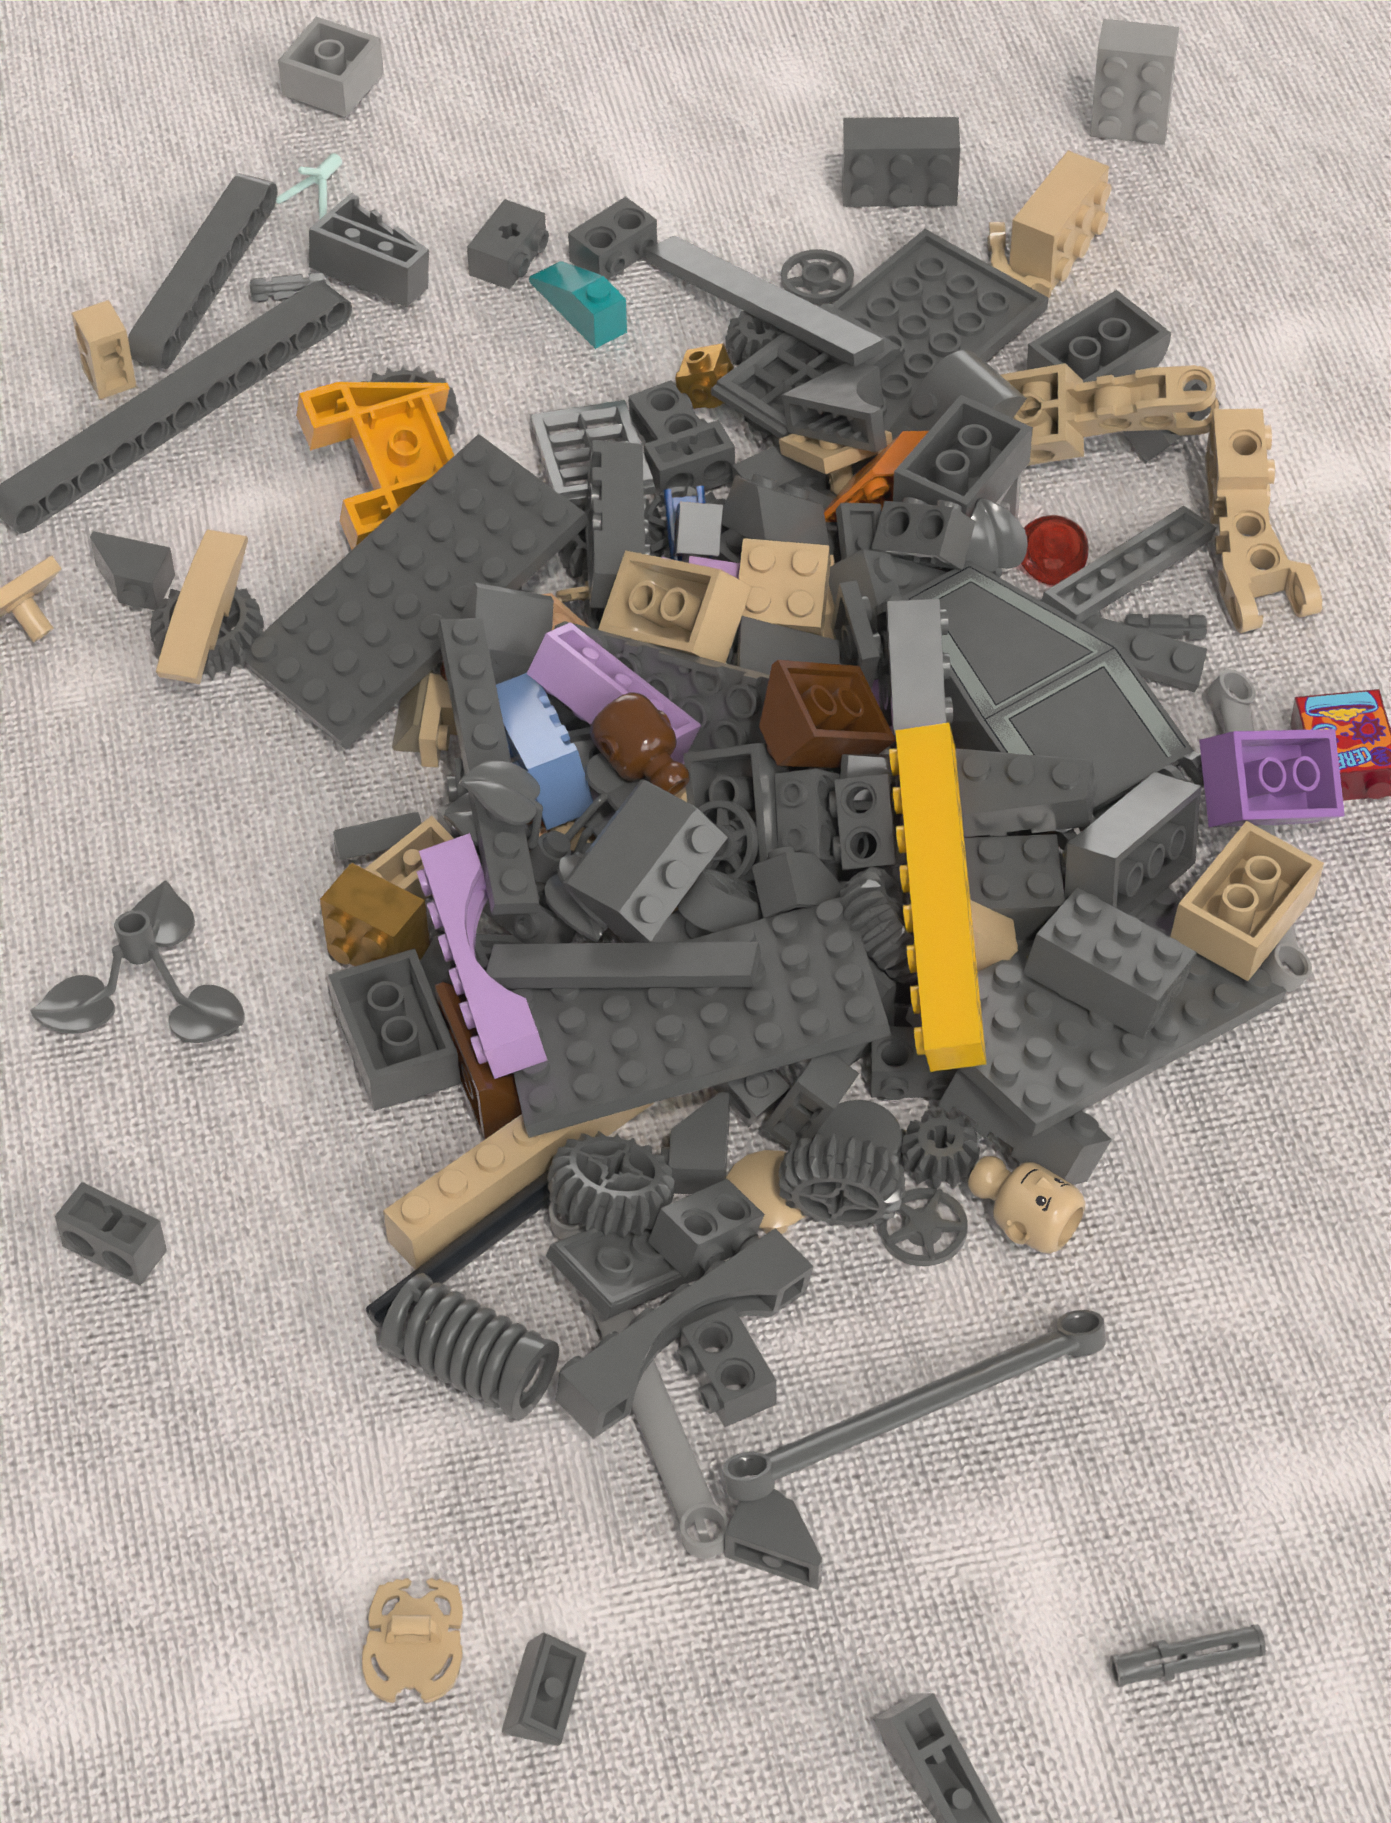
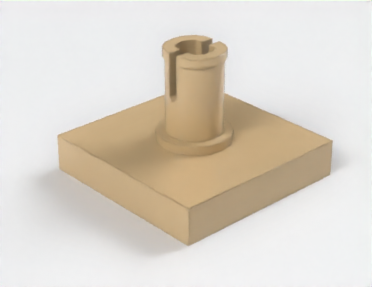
M885 430L888 446L893 441L892 433ZM796 434L779 439L781 455L824 474L828 473L830 491L838 494L853 477L851 464L877 455L882 451L871 452Z
M52 555L0 588V618L12 612L33 643L54 629L33 599L35 595L48 586L61 570V567Z

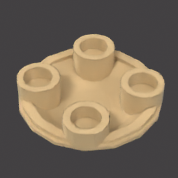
M763 1150L748 1154L733 1165L726 1177L765 1214L759 1228H762L766 1234L775 1228L783 1234L787 1231L788 1226L794 1225L805 1217L801 1215L800 1209L788 1207L786 1200L779 1195L780 1177H778L780 1163L783 1162L784 1153H786L784 1151Z

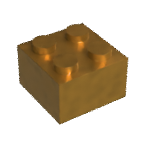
M353 863L349 864L320 898L327 950L336 961L342 964L359 966L414 948L421 961L430 945L425 900Z

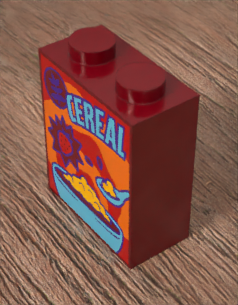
M1380 689L1295 697L1290 722L1291 730L1335 729L1343 801L1367 798L1381 799L1391 796V728Z

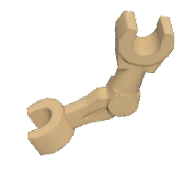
M989 222L987 248L988 252H991L992 257L990 265L1050 298L1052 284L1049 281L1032 275H1027L1024 278L1012 271V267L1008 265V260L1005 256V222Z

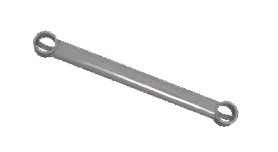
M1232 669L1222 671L1210 685L1208 694L1213 704L1221 710L1225 733L1232 731H1254L1249 706L1256 697L1253 684L1241 672ZM1228 688L1231 689L1238 696V698L1232 695L1228 691ZM1274 825L1257 826L1276 836ZM1294 924L1262 963V969L1271 976L1272 983L1283 986L1287 990L1286 992L1297 990L1312 973V964L1309 957L1298 947ZM1283 961L1291 967V969L1294 971V974L1290 973L1283 967Z
M551 1201L549 1207L551 1229L558 1238L565 1239L586 1230V1225L582 1223H570V1217L566 1214L565 1217L568 1225L560 1223L556 1218L559 1214L557 1212V1204ZM589 1302L603 1338L613 1331L620 1333L632 1325L636 1318L631 1308L605 1319ZM653 1360L643 1373L637 1386L632 1408L680 1521V1535L683 1547L694 1557L703 1559L713 1558L725 1550V1532L729 1525L728 1516L723 1509L714 1503L656 1363ZM704 1519L714 1520L722 1526L721 1535L717 1539L711 1541ZM692 1523L695 1524L701 1542L693 1540L687 1532Z

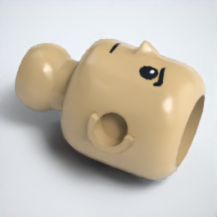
M984 1156L976 1164L968 1180V1187L976 1197L981 1199L990 1198L995 1201L993 1206L994 1220L1005 1231L1009 1239L1017 1244H1026L1041 1253L1050 1254L1064 1247L1076 1231L1085 1211V1198L1078 1188L1034 1162L1022 1163L1011 1172L1007 1170L1004 1162L998 1157Z

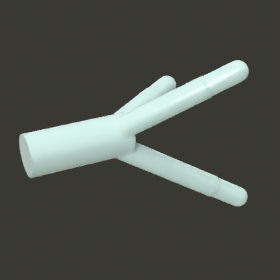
M332 153L317 168L299 167L298 172L303 175H309V177L279 195L276 203H283L315 183L319 185L320 220L327 214V179L342 165L341 157L336 153Z

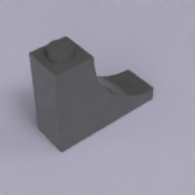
M844 363L782 394L788 433L871 452H878L887 447L881 408L884 405L879 366L861 363L854 367Z

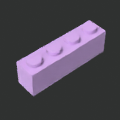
M571 622L545 634L527 672V675L538 682L546 693L554 695L572 709L575 716L587 721L589 724H592L594 718L605 706L619 696L629 692L645 695L670 720L677 740L676 748L671 755L674 761L683 762V754L688 752L701 727L700 723Z

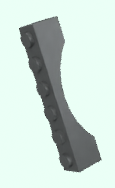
M776 1228L761 1238L758 1236L752 1237L740 1248L736 1255L727 1261L718 1260L713 1263L702 1278L691 1285L685 1283L679 1286L670 1295L668 1301L656 1309L649 1307L643 1310L635 1318L632 1325L620 1333L613 1331L606 1335L599 1342L595 1350L583 1358L576 1356L570 1359L559 1372L560 1378L555 1400L592 1439H595L630 1414L635 1391L643 1373L663 1349L681 1336L682 1327L732 1305L739 1317H772L806 1293L814 1266Z

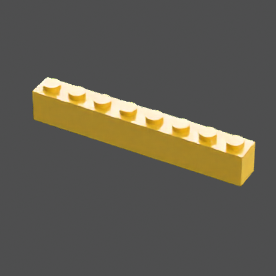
M950 723L895 730L897 748L889 749L892 775L900 776V786L893 787V800L896 814H903L904 825L896 826L899 852L907 854V865H900V879L903 893L910 892L911 904L903 905V914L907 933L914 932L915 944L907 945V958L910 973L917 972L918 985L910 986L914 1014L921 1013L922 1020L921 1027H914L917 1054L926 1055L931 1072L986 1065L956 750Z

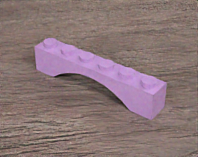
M470 833L420 850L419 853L424 869L416 872L425 897L433 894L435 901L427 903L435 929L444 927L446 933L437 937L446 962L455 961L456 967L448 971L457 996L466 994L467 1001L459 1003L468 1030L477 1028L479 1035L470 1039L479 1064L488 1062L496 1079L547 1061L526 998L507 990L492 979L476 960V929L482 909L488 900V892L484 871Z

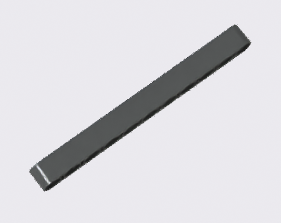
M322 280L309 284L0 484V518L18 533L31 531L340 329L351 316V302Z

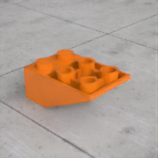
M903 431L848 481L824 510L825 521L837 522L836 508L840 503L881 504L882 511L885 501H893L894 471L929 431Z

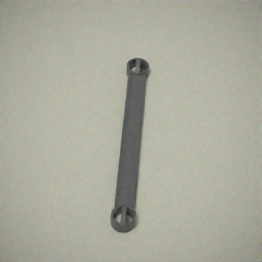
M1090 1310L1068 1312L1057 1320V1329L766 1454L743 1452L734 1455L723 1465L726 1492L733 1499L740 1501H755L764 1498L773 1491L776 1480L1066 1354L1073 1356L1095 1354L1106 1345L1104 1318L1099 1313ZM748 1475H756V1476H752V1477L741 1478V1477H745V1476H748Z

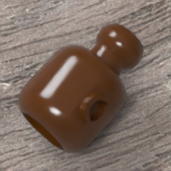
M635 692L623 694L605 706L592 721L590 735L593 743L623 779L634 782L646 777L651 784L672 795L679 793L688 784L690 776L687 767L681 762L674 761L671 757L676 748L677 740L670 720L645 695Z

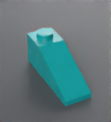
M559 261L529 276V283L595 349L627 333L626 298L604 276L563 261Z

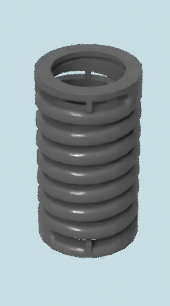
M423 1273L412 1277L399 1291L386 1314L380 1335V1345L384 1351L400 1359L406 1358L409 1364L417 1368L422 1367L424 1372L433 1376L437 1375L439 1380L448 1384L452 1383L454 1388L460 1391H468L471 1397L484 1400L485 1404L490 1407L501 1408L505 1415L515 1420L525 1418L539 1403L553 1378L559 1359V1346L557 1342L544 1339L533 1330L528 1331L526 1326L520 1323L512 1324L511 1319L507 1316H497L495 1310L489 1307L482 1308L480 1302L474 1299L466 1300L465 1295L458 1291L450 1292L448 1286L441 1282L433 1284L431 1277ZM414 1300L417 1304L412 1311L407 1328L403 1332L408 1310ZM434 1306L431 1316L429 1317V1319H427L432 1307ZM541 1358H544L543 1368L538 1379L527 1393L524 1392L535 1375Z

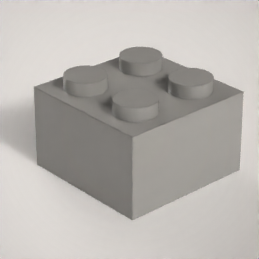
M317 16L278 60L283 96L347 117L384 73L381 39L379 37Z

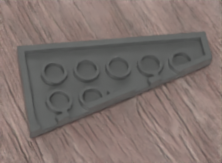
M564 621L560 624L555 625L554 629L559 628L570 622ZM572 623L701 724L687 753L767 743L759 726L770 675Z

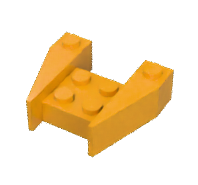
M336 382L299 393L296 417L310 450L353 438L374 489L373 491L343 499L339 521L351 550L455 456L437 415L438 412L445 411L450 389L448 383Z

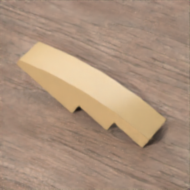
M206 530L185 578L166 633L156 668V673L159 677L195 684L201 683L208 652L215 649L223 616H229L248 543L247 536Z

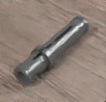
M1254 1624L1247 1628L1209 1634L1170 1644L1166 1640L1155 1641L1151 1648L1121 1655H1111L1110 1666L1117 1687L1160 1678L1162 1682L1174 1680L1175 1674L1214 1667L1250 1657L1265 1656L1266 1644L1260 1626ZM1228 1644L1232 1646L1228 1650L1200 1656L1195 1655L1196 1651ZM1177 1655L1181 1656V1659L1149 1667L1144 1666L1145 1662Z

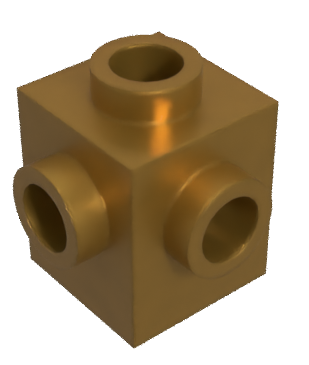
M724 344L688 349L685 352L680 369L676 373L675 382L681 394L686 393L693 409L703 407L712 409L725 404L711 395V388L717 384V381L734 369Z

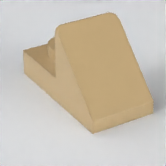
M430 674L419 734L421 766L439 768L441 750L448 751L450 735H457L448 683L439 674Z

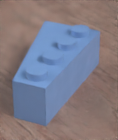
M527 673L497 684L496 688L510 758L514 759L515 762H512L513 764L525 769L540 785V794L535 801L543 806L542 821L546 829L548 830L579 818L592 804L593 798L585 778L578 750L575 744L570 742L569 734L565 726L561 725L554 706H551L544 688Z

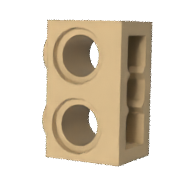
M106 300L72 312L82 369L98 398L101 400L137 387L127 331L110 301Z

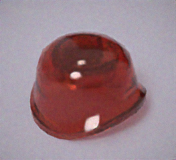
M1047 515L1034 519L1024 527L1028 546L1021 565L1034 579L1041 583L1055 586L1085 567L1089 555L1088 538L1082 527L1072 519L1062 515Z

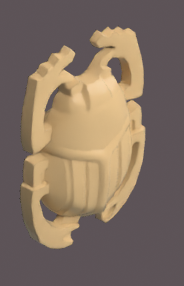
M408 1578L403 1580L396 1579L394 1582H387L385 1585L378 1586L371 1603L368 1620L371 1629L380 1628L381 1631L370 1630L368 1632L366 1645H364L362 1652V1670L367 1687L376 1697L383 1701L394 1703L396 1695L401 1693L402 1690L405 1688L408 1690L415 1688L421 1694L423 1702L428 1703L443 1697L453 1688L460 1673L462 1645L460 1644V1631L448 1632V1629H461L463 1606L458 1585H452L450 1581L444 1582L442 1579L435 1580L430 1578L426 1583L429 1588L436 1590L428 1592L422 1598H413L406 1591L402 1590L410 1587L412 1581ZM397 1597L400 1598L388 1615H382V1610L389 1600ZM439 1597L449 1602L451 1607L449 1615L443 1614L435 1602V1598ZM373 1657L376 1658L382 1673L387 1676V1681H383L377 1675L372 1665L371 1659ZM448 1658H452L451 1664L443 1676L433 1681L432 1679L439 1675L446 1666Z

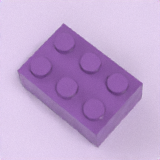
M1335 729L1232 731L1199 740L1209 827L1242 826L1246 821L1255 826L1311 824L1345 816Z

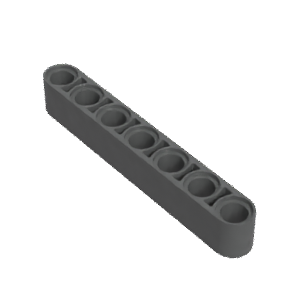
M238 173L233 177L128 335V342L132 360L167 369L172 365L272 213L278 194L275 182Z

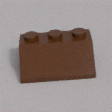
M777 660L772 664L759 728L767 742V751L776 761L777 766L841 768L842 754H880L896 741L860 666Z
M444 982L435 985L437 1004L458 1053L461 1085L485 1140L522 1114L514 1072L495 1079L488 1062L479 1064L470 1039L479 1035L477 1028L468 1030L459 1003L467 1001L466 994L457 996L453 985Z

